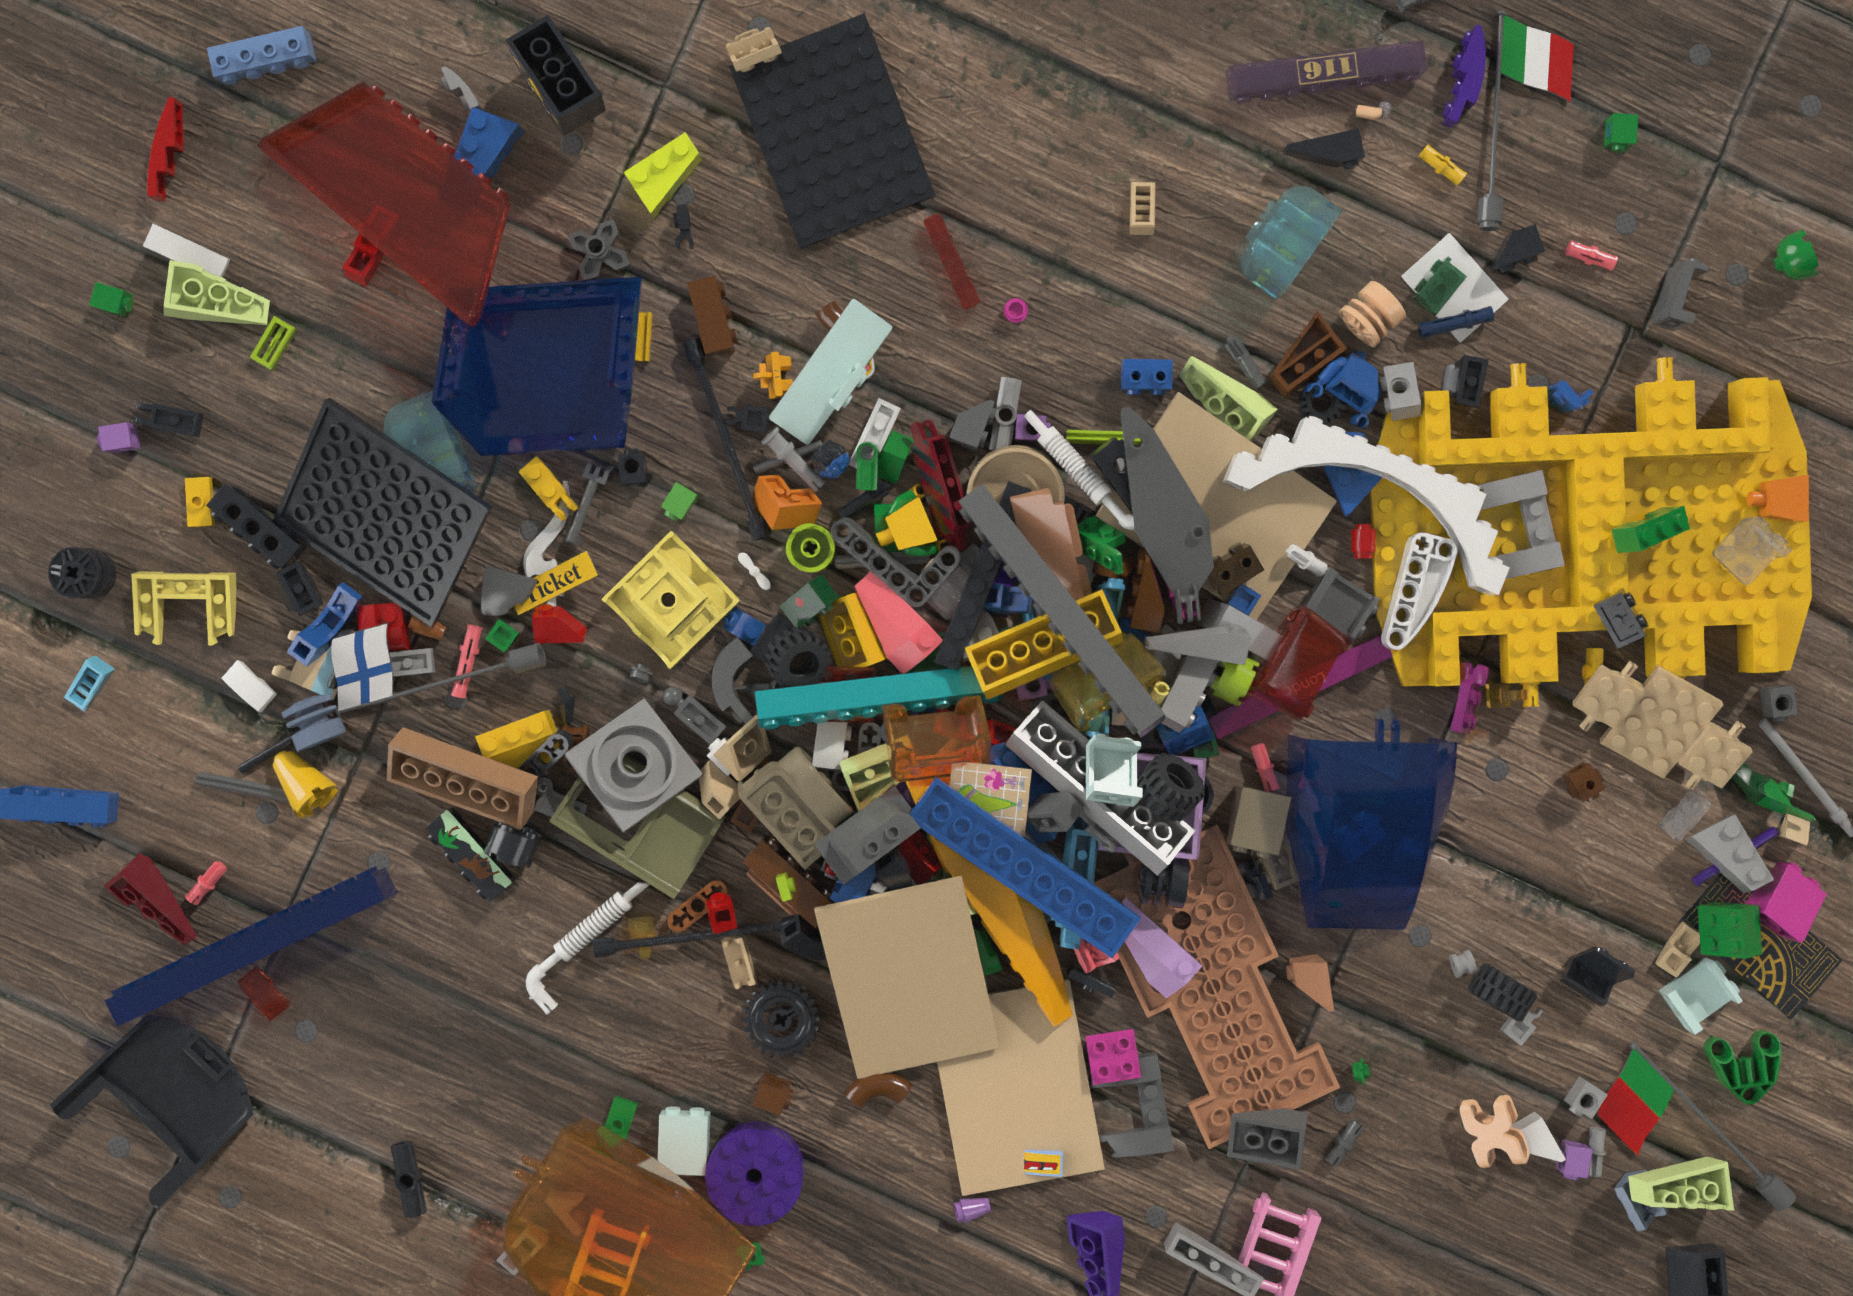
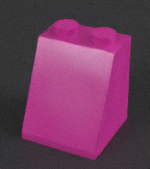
M1778 861L1770 871L1774 880L1757 888L1745 904L1759 905L1760 921L1777 935L1802 943L1827 894L1820 889L1821 884L1811 877L1806 878L1802 875V869L1792 862L1784 863Z

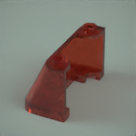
M1304 605L1292 609L1288 616V619L1292 622L1286 624L1284 635L1265 669L1259 673L1262 676L1258 678L1257 682L1252 681L1247 691L1295 720H1301L1303 717L1308 718L1314 709L1312 703L1339 654L1342 655L1349 645L1345 634Z

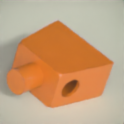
M1809 475L1760 482L1759 492L1750 491L1747 494L1748 506H1759V516L1763 518L1791 523L1809 522Z

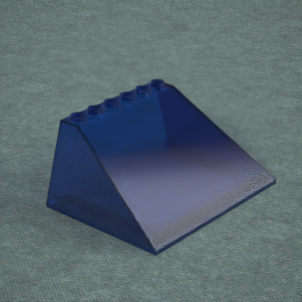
M627 277L450 289L433 388V405L480 456L625 448L633 387L642 278Z

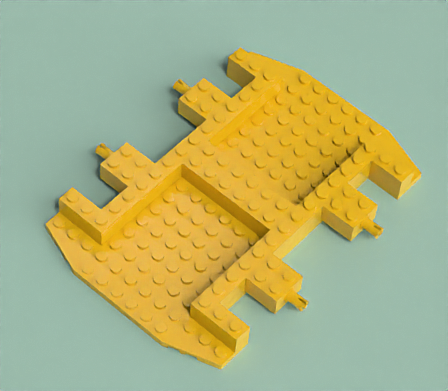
M1673 357L1656 359L1657 381L1645 382L1635 386L1636 432L1549 436L1547 386L1529 387V385H1526V363L1510 365L1511 386L1509 388H1498L1490 392L1491 438L1451 440L1449 390L1424 391L1420 393L1422 416L1392 421L1390 412H1387L1377 445L1389 448L1391 450L1390 453L1399 456V454L1406 455L1412 458V462L1417 465L1426 464L1435 468V472L1441 475H1453L1458 478L1457 482L1464 485L1471 483L1478 486L1542 470L1548 494H1545L1554 536L1556 542L1560 543L1565 566L1505 579L1499 595L1489 596L1468 587L1463 566L1457 552L1445 589L1428 620L1404 648L1400 650L1390 649L1393 655L1391 659L1401 686L1460 685L1459 636L1499 635L1501 683H1520V685H1523V707L1539 706L1538 684L1540 682L1558 681L1557 632L1607 630L1595 610L1594 604L1617 593L1621 588H1624L1626 593L1630 592L1633 595L1637 604L1634 608L1638 615L1641 613L1644 615L1649 625L1646 628V636H1644L1646 677H1649L1657 665L1682 679L1687 678V676L1706 675L1704 626L1737 625L1738 672L1770 673L1791 670L1812 599L1809 522L1791 523L1763 518L1759 516V506H1748L1747 494L1750 491L1759 492L1760 482L1808 475L1807 451L1780 380H1768V377L1743 378L1728 383L1729 428L1696 430L1695 380L1676 381V379H1673ZM1384 477L1370 491L1371 529H1376V552L1373 553L1374 596L1380 598L1377 602L1379 608L1375 613V617L1382 631L1408 538L1417 533H1428L1450 539L1446 529L1428 507L1406 489ZM1518 501L1480 510L1476 522L1477 520L1486 521L1492 524L1491 528L1498 530L1487 558L1529 548ZM1685 506L1690 526L1689 530L1643 551L1617 553L1611 529L1627 522L1645 520V514L1659 508ZM1417 540L1415 542V544L1418 545L1419 548H1424V544L1421 543V540ZM1441 544L1439 547L1441 556L1445 557L1448 554V547L1445 544ZM1412 561L1408 569L1415 575L1419 567L1416 562ZM1409 585L1403 587V596L1409 598L1412 595V588ZM1402 608L1396 612V618L1400 622L1406 618V613ZM1393 632L1390 635V643L1394 646L1399 643L1400 637L1398 633Z

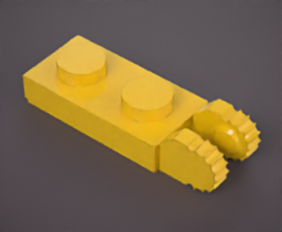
M538 456L533 458L519 471L545 505L561 521L567 518L557 505L562 499L572 511L578 509L576 503L568 495L569 492Z

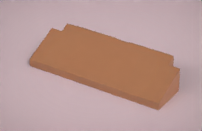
M1048 488L1010 497L1017 528L1073 599L1076 601L1092 594L1086 566L1083 563L1076 562V557L1081 556L1083 550L1073 506L1068 503L1064 504L1063 501L1053 503L1052 495Z

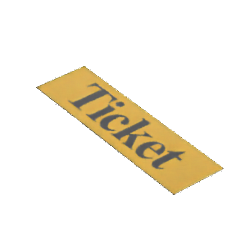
M585 551L534 577V579L538 580L530 597L523 605L516 604L514 606L517 614L520 615L597 576L598 574L588 552Z

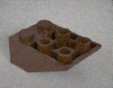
M1143 546V550L1139 549L1137 553V572L1133 571L1132 592L1128 593L1126 607H1128L1126 618H1130V628L1159 633L1165 611L1163 588L1156 566Z

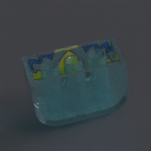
M1295 186L1286 190L1276 202L1270 201L1258 217L1262 221L1259 222L1257 220L1244 237L1248 241L1244 245L1239 258L1243 274L1274 298H1280L1288 290L1343 210L1310 187Z
M430 391L399 403L389 410L384 420L385 435L469 491L478 488L443 396Z

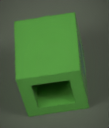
M676 482L661 505L666 510L664 515L676 522L678 518L685 521L699 496Z

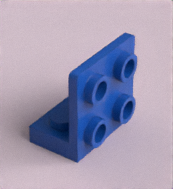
M1201 706L1199 708L1195 707L1192 713L1195 715V719L1189 728L1185 727L1179 733L1162 723L1156 726L1168 754L1178 755L1215 739Z

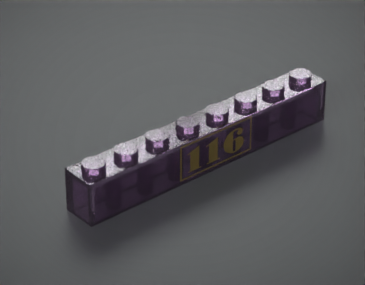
M1424 40L1232 65L1226 71L1229 102L1237 101L1238 104L1250 102L1252 98L1260 97L1261 100L1265 101L1274 99L1275 95L1285 94V97H1294L1299 95V92L1309 91V94H1317L1328 88H1333V91H1341L1351 85L1364 88L1371 86L1373 82H1381L1382 85L1396 82V79L1404 78L1405 81H1415L1420 79V76L1427 70Z

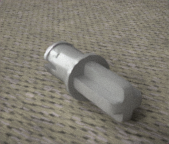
M1590 1127L1589 1147L1593 1151L1588 1176L1600 1177L1602 1175L1603 1155H1606V1151H1604L1606 1129Z

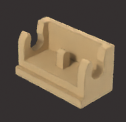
M737 935L721 940L735 989H739L744 985H755L758 979L745 935Z

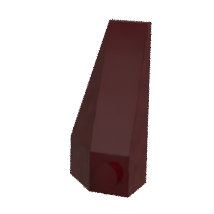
M139 853L103 885L127 907L133 904L142 911L141 916L146 920L150 918L158 921L161 930L183 945L188 944L197 937L162 874L149 857Z

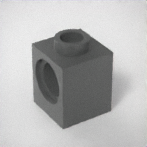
M1793 685L1759 688L1763 717L1773 718V721L1789 720L1790 715L1798 714ZM1778 698H1780L1782 702V705L1779 709L1776 708V700Z

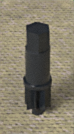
M879 481L877 490H865L864 493L838 509L841 518L854 517L890 494L888 489L891 486L888 481L884 484L882 481Z

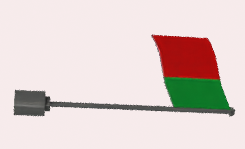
M1633 1041L1630 1043L1631 1052L1624 1067L1606 1091L1608 1095L1596 1113L1615 1134L1638 1156L1645 1138L1663 1115L1675 1091L1758 1176L1756 1189L1777 1211L1789 1208L1796 1199V1195L1773 1172L1761 1174L1638 1047V1042Z

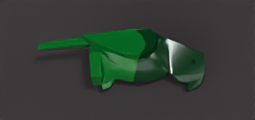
M1745 762L1731 777L1745 792L1749 802L1783 815L1787 813L1808 821L1814 820V816L1790 804L1789 801L1793 796L1794 785L1783 781L1777 783L1766 775L1754 772Z

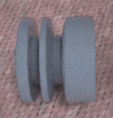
M331 694L306 698L294 703L289 709L281 713L283 719L294 716L296 718L286 724L287 728L300 727V731L291 736L297 752L325 743L346 733L341 717L328 718V715L337 709L336 705L326 708L323 706L333 701Z

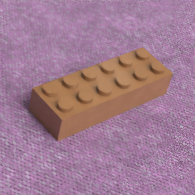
M404 727L388 744L387 781L520 830L534 812L538 776Z

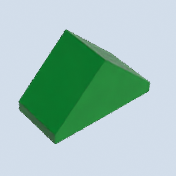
M892 430L878 462L879 478L894 484L897 483L911 450L910 445L914 443L912 438Z

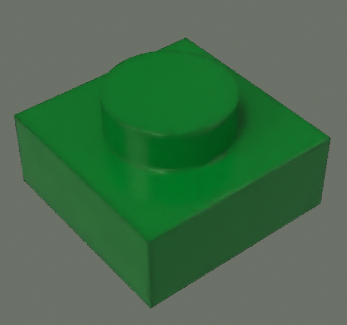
M499 619L485 639L504 653H507L520 635V632L502 619Z

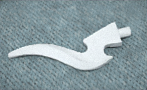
M563 481V486L569 492L568 481ZM562 499L559 508L568 518L569 508ZM554 515L546 528L528 546L523 560L524 571L527 577L532 578L558 566L555 559L544 561L543 554L564 528L567 518L561 521ZM557 596L546 601V604L556 606Z

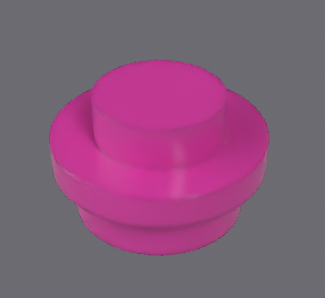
M1010 299L1004 306V316L1012 323L1022 322L1028 314V307L1021 299Z

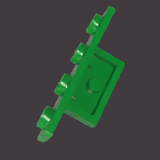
M1095 516L1086 518L1078 523L1077 527L1083 550L1082 554L1114 573L1122 574L1124 572L1122 554L1114 548L1126 542L1125 533Z

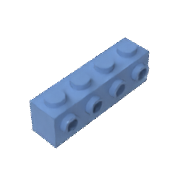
M303 26L207 48L213 77L225 85L236 84L239 79L244 78L258 79L265 73H283L287 68L291 67L305 68L310 65L309 63L317 62L310 33Z

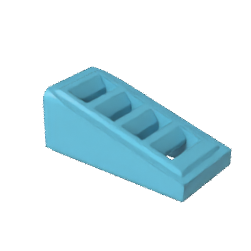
M97 656L86 659L64 698L81 710L86 711L110 678L114 668ZM87 675H89V676H91L92 678H94V679L96 680V682H94L93 680H91L90 678H88ZM83 683L84 685H86L87 687H89L91 690H88L87 688H85V687L82 686L81 684ZM76 691H79L81 694H83L84 696H86V699H83L81 696H79V695L76 694L75 692H76Z

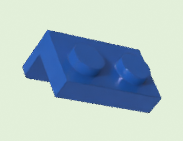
M1561 380L1547 386L1548 406L1555 408L1560 414L1567 411L1572 413L1576 409L1580 410L1590 402L1588 397L1594 392L1588 389L1576 394L1565 380Z

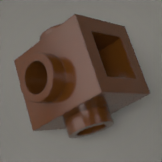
M1581 762L1562 774L1568 784L1566 790L1573 799L1576 798L1577 800L1590 802L1600 796L1599 792L1605 789L1602 784L1604 781L1602 775L1597 769H1593L1589 763Z

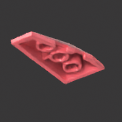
M871 571L854 586L864 610L874 627L873 630L879 638L886 658L901 674H905L921 662L943 642L941 637L915 610Z

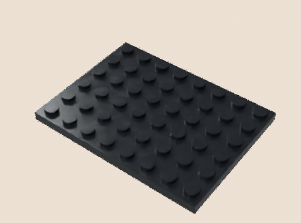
M865 13L781 45L779 47L782 53L778 54L775 60L766 63L764 61L754 64L755 67L749 71L741 72L739 70L736 72L733 65L729 66L800 250L935 197L932 184Z
M328 398L322 404L273 521L432 627L436 625L493 506L333 399Z

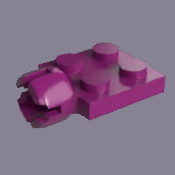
M1461 662V685L1451 727L1452 731L1470 735V731L1475 729L1477 716H1474L1475 707H1479L1481 703L1482 692H1479V689L1487 683L1488 667L1478 664L1473 669L1471 663Z

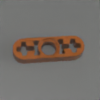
M721 879L712 880L673 910L667 919L669 928L675 932H682L706 914L705 900L708 899L706 896L713 891L712 885L716 887L722 886L721 893L726 895L728 894L726 882ZM694 899H701L704 902L705 908L703 911L695 912L692 909L691 903ZM686 906L690 915L683 920V926L680 924L675 925L673 923L675 920L674 915L682 916L686 912L683 907Z

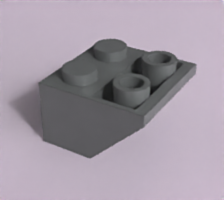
M988 400L959 413L949 437V442L976 452L978 447L983 448L988 432L984 431L986 424H992L997 411L996 408H993L995 401Z

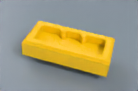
M212 477L185 478L188 527L215 526V519L210 514L212 510L206 506L213 498Z
M1586 648V665L1582 668V677L1585 679V684L1599 666L1603 665V648Z

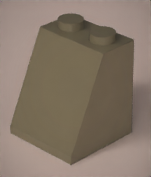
M1234 786L1227 844L1233 845L1232 850L1247 853L1248 849L1256 850V856L1271 859L1272 854L1279 855L1291 797Z

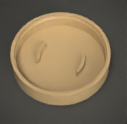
M1021 445L1001 447L984 456L973 469L967 487V494H969L983 483L998 504L1008 481L1031 489V491L1048 488L1051 492L1053 503L1059 501L1064 503L1065 500L1063 481L1055 464L1040 451Z

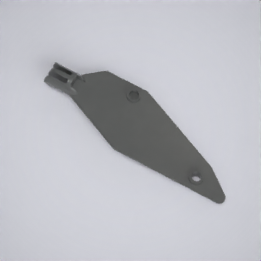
M1124 407L1120 414L1135 533L1174 595L1177 624H1183V613L1187 623L1193 622V612L1196 621H1200L1198 591L1214 568L1209 519L1155 430L1130 407ZM1136 438H1140V444L1134 446L1133 441Z

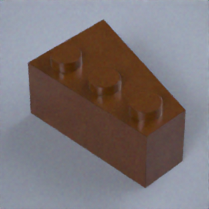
M1318 311L1313 315L1308 325L1303 329L1298 339L1272 373L1270 381L1284 399L1318 376L1329 363L1338 357H1344L1347 350L1346 346Z

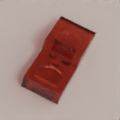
M255 966L237 982L246 996L269 1021L273 1020L290 1005V1001L273 986L274 981L258 966Z

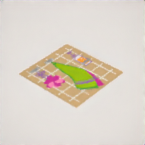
M952 761L950 786L1025 837L1032 769Z

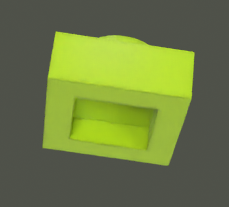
M787 872L778 874L776 882L782 902L791 900L793 892H796L794 880L792 877L788 878Z

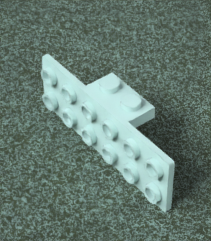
M852 299L772 411L769 419L806 445H809L834 409L838 411L841 406L845 408L852 399L851 392L855 387L859 388L867 377L865 375L867 371L865 366L892 330V326L856 299Z

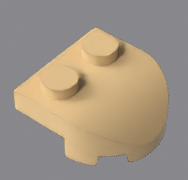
M766 27L765 30L760 32L757 28L736 36L734 43L726 44L736 72L739 70L741 72L749 71L755 67L754 64L761 61L765 63L773 61L777 58L778 54L782 53L770 27Z

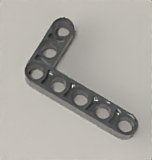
M841 518L831 527V535L836 542L913 607L922 606L957 567L962 557L961 551L956 546H945L924 571L917 576L884 546L881 547L876 539L851 518ZM840 524H844L849 528V535L845 536L839 532ZM862 540L866 542L868 550L865 552L859 550L857 541ZM944 553H952L955 556V562L947 563L943 558ZM878 556L883 557L886 560V567H879L875 562V558ZM928 571L937 572L939 574V581H931L928 578ZM894 573L903 574L905 583L896 582L894 580ZM912 590H921L924 595L923 599L914 598Z

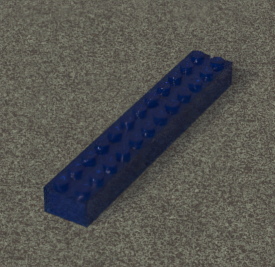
M375 866L355 875L357 880L355 877L338 883L308 899L298 902L289 908L111 991L113 996L104 1001L116 1026L118 1027L397 894L398 892L386 867L378 870Z

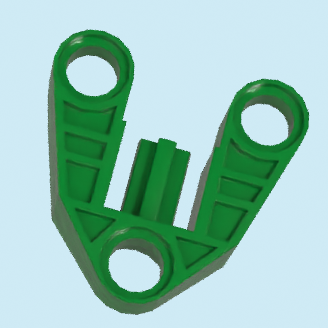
M1766 1030L1756 1031L1751 1037L1752 1057L1742 1056L1737 1058L1736 1062L1733 1050L1727 1041L1716 1036L1709 1037L1704 1043V1051L1719 1083L1739 1101L1747 1105L1757 1103L1778 1080L1781 1062V1044L1779 1039ZM1768 1035L1770 1038L1769 1045L1761 1048L1760 1038ZM1715 1042H1720L1722 1044V1051L1714 1055L1711 1049L1712 1045ZM1752 1088V1096L1744 1099L1743 1093L1747 1089Z

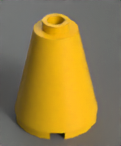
M282 751L275 756L273 768L293 812L298 818L303 819L314 815L312 810L318 806L323 809L337 795V785L293 751Z

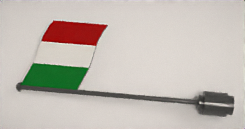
M1500 10L1497 13L1499 25L1489 193L1484 194V198L1478 200L1477 224L1480 225L1479 229L1482 231L1499 230L1503 220L1504 199L1499 198V195L1494 193L1501 74L1524 86L1552 93L1568 103L1571 102L1574 45L1558 35L1528 27L1506 16L1507 14L1504 10Z

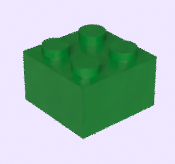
M1712 902L1698 906L1701 954L1742 959L1762 954L1759 905Z

